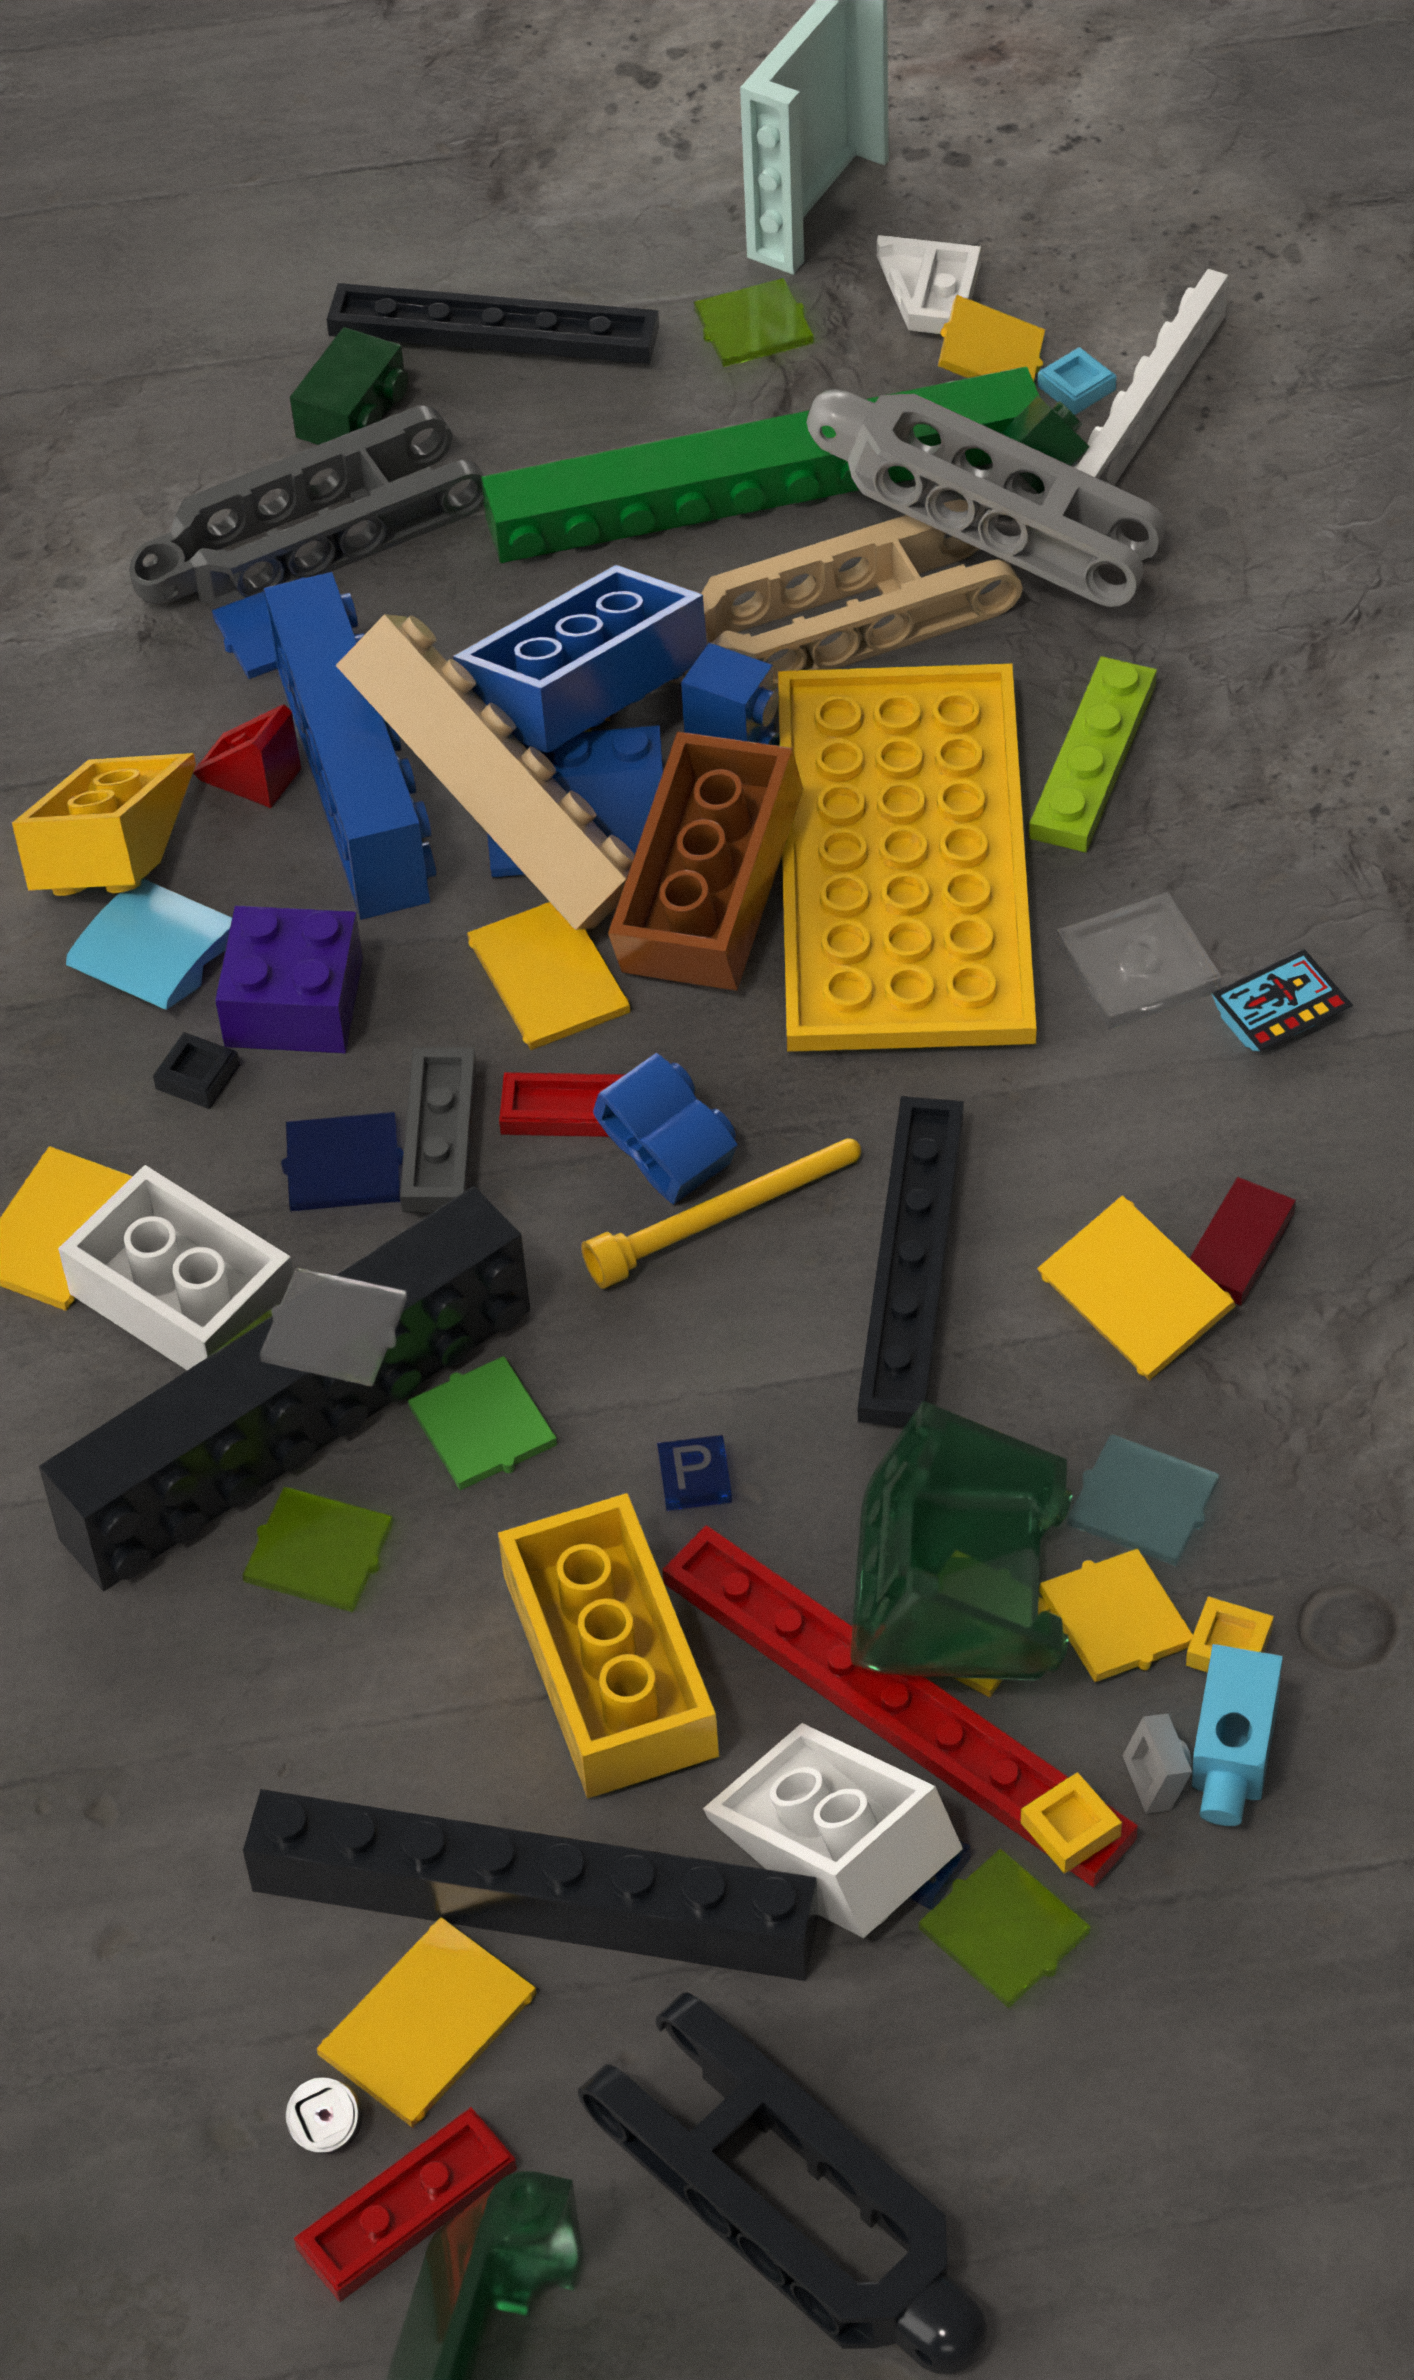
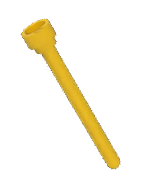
M851 1138L841 1140L627 1237L621 1232L615 1235L609 1232L597 1235L581 1244L586 1267L591 1277L601 1289L612 1286L628 1278L629 1270L637 1266L636 1260L856 1162L861 1156V1146L856 1140Z

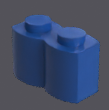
M655 1053L598 1094L593 1114L615 1144L634 1159L650 1184L666 1200L674 1205L731 1164L738 1145L735 1141L736 1133L729 1119L720 1110L715 1108L710 1110L694 1095V1083L686 1070L677 1063L673 1062L670 1064L662 1056Z

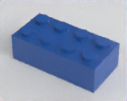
M614 565L454 655L453 660L461 664L476 681V685L472 690L486 705L489 703L497 705L512 719L516 725V729L512 733L522 744L534 747L540 752L548 753L561 748L565 742L590 727L602 724L607 717L629 704L642 700L646 694L666 682L681 677L685 671L693 666L707 646L703 594Z

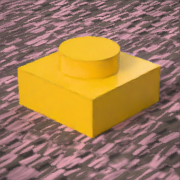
M1208 1596L1187 1650L1186 1666L1208 1673L1213 1644L1264 1653L1272 1632L1274 1616Z
M1078 1772L1021 1809V1824L1064 1874L1121 1836L1122 1822Z

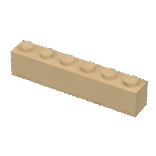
M384 614L336 664V667L575 930L596 928L618 905L635 856L634 853L619 838L614 835H610L607 838L592 821L596 817V813L589 803L574 791L565 792L552 777L556 773L553 764L536 748L529 747L526 749L513 735L512 732L516 729V725L512 719L493 703L486 705L472 690L476 685L472 675L455 660L449 659L447 662L432 646L437 641L436 637L423 622L412 615L407 618L406 616Z

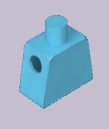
M1216 1644L1212 1645L1194 1748L1192 1787L1203 1791L1199 1815L1205 1821L1222 1826L1239 1825L1242 1822L1245 1799L1260 1800L1262 1798L1278 1709L1283 1656Z

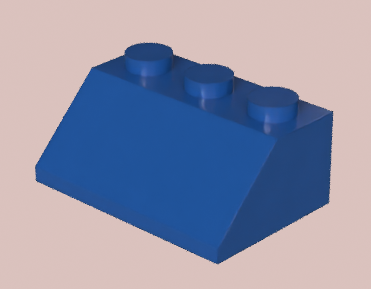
M660 726L582 732L565 742L557 750L548 753L541 752L555 767L556 773L552 777L565 792H576L593 808L596 817L592 821L607 838L610 835L619 838L635 855L664 771ZM523 744L526 749L529 748L528 745ZM487 833L492 878L525 875Z

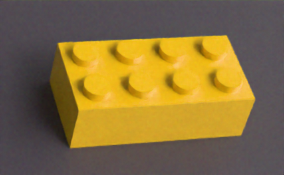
M628 1493L498 1532L504 1578L587 1799L719 1757L715 1710Z

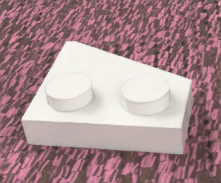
M878 235L877 258L908 330L940 334L942 327L949 320L956 295L972 300L981 265V246Z

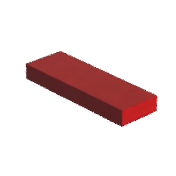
M470 2107L295 2236L296 2249L336 2299L341 2302L517 2170L516 2159L473 2108Z

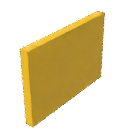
M551 902L467 932L469 946L476 953L522 1034L524 1043L528 1045L530 1050L631 1013L629 999L624 996L586 929L575 930Z
M49 1146L0 1217V1286L67 1311L74 1302L75 1297L69 1293L58 1248L133 1176Z
M1123 1195L1037 1268L1042 1280L1049 1283L1136 1368L1139 1375L1144 1376L1149 1381L1235 1307L1231 1295L1223 1291L1152 1224L1135 1207L1132 1201L1127 1200Z
M440 1917L345 2019L322 2040L321 2044L316 2048L317 2053L330 2065L414 2128L524 2007L532 2002V1999L537 1995L536 1987Z

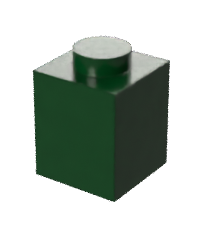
M1039 396L1001 433L1070 466L1090 447L1076 433L1084 424L1061 401L1051 408ZM1029 472L1020 473L1039 494L1045 491L1044 483L1038 476Z

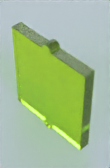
M784 278L694 301V310L704 328L703 339L706 342H711L723 367L814 343V335L804 318V305L796 303Z
M283 1487L266 1525H260L257 1528L258 1543L242 1574L243 1581L353 1613L370 1573H376L380 1569L378 1555L393 1525L392 1516Z
M1002 1849L994 1853L965 1881L963 1879H956L952 1884V1892L918 1922L920 1931L1007 2008H1010L1044 1975L1053 1977L1057 1972V1963L1090 1934V1926Z

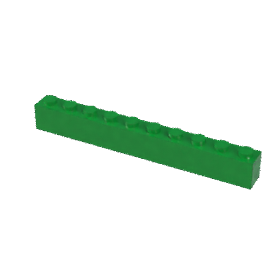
M1027 366L887 394H916L1000 434L1039 396ZM879 396L867 398L866 400L875 403ZM810 410L481 476L485 517L500 564L859 491V488L852 479L848 461L822 450L813 440L806 422ZM926 424L914 426V434L921 443L928 446L941 444V438L936 429ZM828 425L822 426V432L827 438L836 436V432L832 427ZM971 448L965 451L966 459L973 467L992 463L988 453L981 449ZM892 466L888 468L889 477L894 483L915 479L913 474L905 467Z

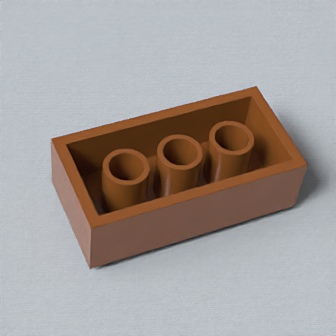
M677 731L608 931L622 973L738 991L803 792L793 748Z

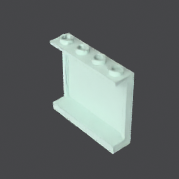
M816 0L740 87L747 258L794 275L804 263V216L856 155L884 166L889 161L887 0Z

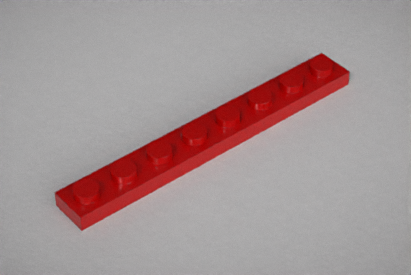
M705 1525L662 1569L663 1583L1048 1855L1021 1824V1809L1069 1778L1068 1776L709 1526ZM1108 1804L1106 1805L1122 1822L1121 1836L1069 1870L1093 1888L1137 1840L1138 1825Z

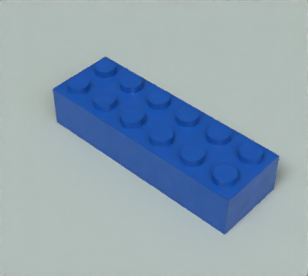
M332 572L264 588L277 671L290 710L292 711L293 719L360 920L430 903L427 878L436 876V867L429 842H422V838L431 836V828L423 801L414 802V799L410 797V794L416 793V785L408 758L399 759L396 756L395 752L401 751L399 735L336 667V664L365 635L364 633H353L352 628L358 627V621L351 594L345 593L340 595Z

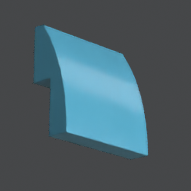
M142 879L139 887L119 893L92 920L68 952L66 965L167 1010L201 986L203 965L226 950L232 917Z

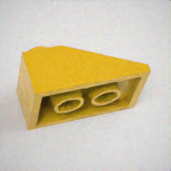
M194 753L89 759L12 822V827L28 890L52 889L54 895L66 896L79 893L87 887H105L109 893H122L139 887L142 883L141 880L161 863L196 766Z

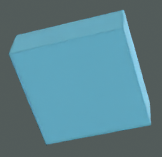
M1078 347L1039 371L1038 387L1055 401H1061L1076 415L1115 391L1116 375Z

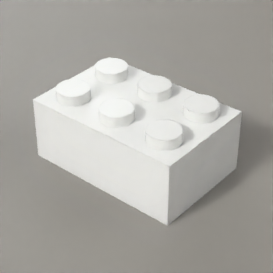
M146 1165L58 1248L70 1295L186 1370H189L298 1299L291 1257Z

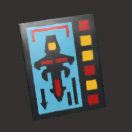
M1304 948L1211 993L1217 1009L1221 1013V1018L1244 1046L1251 1048L1252 1051H1262L1353 1006Z

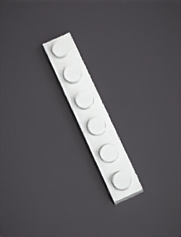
M1207 269L1195 288L1189 287L1186 290L1180 303L1179 313L1173 322L1166 321L1157 338L1156 348L1150 357L1143 356L1140 359L1132 384L1126 392L1120 391L1116 395L1108 420L1103 427L1097 426L1094 428L1087 443L1090 447L1086 450L1079 463L1075 462L1072 467L1115 486L1225 318L1227 274Z

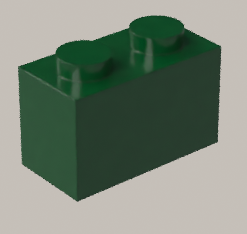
M343 327L290 396L295 437L320 445L381 421L394 402H399L407 390L409 378L407 371L404 370L402 346Z

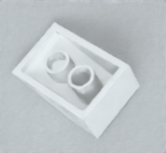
M803 1723L703 1808L707 1818L765 1869L817 1877L818 1915L862 1938L882 1924L894 1910L924 1883L929 1881L932 1876H935L944 1865L963 1849L936 1786Z

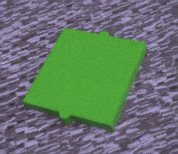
M505 1356L463 1375L457 1372L450 1375V1381L408 1400L410 1410L459 1490L465 1489L501 1471L512 1473L515 1470L516 1464L557 1446L555 1435Z

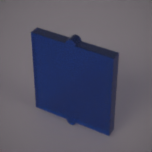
M395 1112L286 1122L287 1158L281 1161L283 1173L288 1175L290 1212L400 1202L399 1165L403 1164L404 1152L397 1145Z

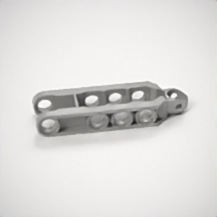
M839 389L825 390L813 400L806 422L813 440L822 450L848 461L852 479L863 495L1097 604L1115 607L1129 602L1143 578L1144 568L1142 560L1148 557L1152 558L1164 538L1166 530L1164 517L1158 508L1149 502L916 394L880 395L877 401L873 403L848 391ZM926 424L933 427L940 435L941 444L937 446L924 445L916 438L913 430L914 426ZM828 425L832 427L836 432V436L827 438L822 432V426ZM971 448L985 451L992 459L993 467L989 470L976 469L967 461L965 451ZM892 466L905 467L913 474L916 485L910 488L898 486L889 477L888 468ZM1024 472L1035 474L1044 483L1045 491L1040 494L1026 492L1018 484L1017 475ZM946 490L960 493L968 503V510L955 512L948 509L943 504L940 493ZM997 515L1012 517L1020 525L1021 534L1017 536L1003 535L994 526L993 517ZM1131 520L1139 522L1148 531L1149 539L1144 542H1135L1128 539L1121 531L1120 524ZM1102 564L1116 565L1124 572L1127 582L1122 585L1107 583L1099 575L1098 566Z

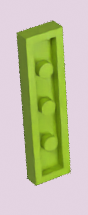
M1100 656L1030 820L1029 839L1087 853L1155 689L1157 669Z

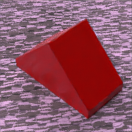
M282 704L223 733L194 769L193 774L204 783L271 808L301 770L292 711L285 704Z

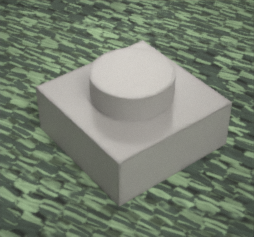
M1168 1713L1143 1716L1122 1756L1145 1814L1171 1811L1192 1774L1190 1751L1183 1740H1179Z

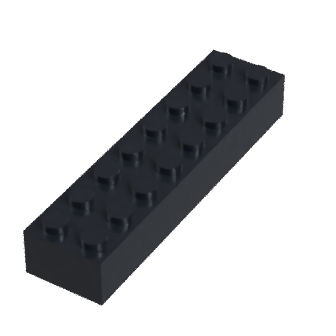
M473 1186L41 1464L39 1470L61 1543L104 1592L119 1581L131 1579L141 1573L151 1560L175 1544L185 1543L193 1539L203 1529L204 1525L230 1508L246 1504L257 1494L260 1488L286 1471L299 1469L307 1463L315 1452L339 1436L352 1434L363 1425L368 1417L392 1401L405 1399L416 1390L421 1382L446 1366L458 1364L467 1357L474 1347L497 1332H505L513 1328L522 1319L523 1315L530 1311L521 1233Z

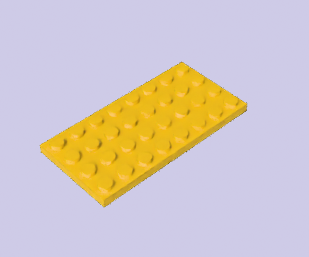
M1013 664L778 671L780 746L793 748L803 786V792L782 853L787 1052L1036 1044L1037 1027Z

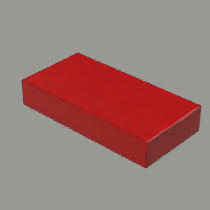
M504 1072L499 1117L500 1134L609 1137L593 1114L598 1094L625 1074Z

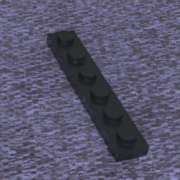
M347 283L337 284L326 319L328 335L334 337L338 335L343 327L392 342L646 364L651 362L659 330L658 310Z
M901 1096L857 1407L859 1423L924 1428L964 1117V1101Z

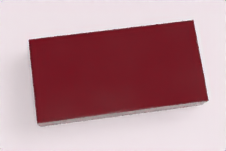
M1237 1177L1189 1259L1223 1291L1228 1292L1235 1304L1241 1306L1295 1213L1296 1200Z

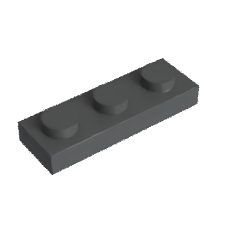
M412 1048L400 1189L402 1212H434L467 1191L476 1074L475 1048Z

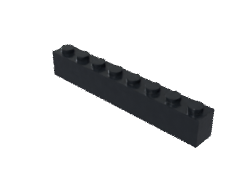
M260 1789L243 1847V1854L253 1892L437 1921L442 1917L450 1924L801 1981L806 1980L818 1922L817 1877Z

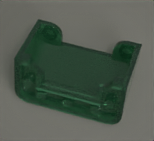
M923 1401L876 1467L863 1497L853 1612L851 1662L858 1667L879 1675L1035 1681L1039 1680L1047 1671L1055 1672L1066 1655L1069 1637L1068 1634L1063 1632L1062 1618L1059 1615L1049 1611H1043L1038 1615L1040 1540L1050 1526L1058 1527L1069 1511L1072 1492L1066 1488L1067 1459Z
M519 2171L507 2175L435 2232L427 2247L386 2380H470L491 2308L528 2316L533 2297L544 2288L559 2284L561 2288L574 2290L583 2260V2249L573 2180L536 2171Z

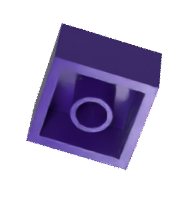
M253 906L234 907L215 999L224 1047L346 1054L363 963L356 912Z

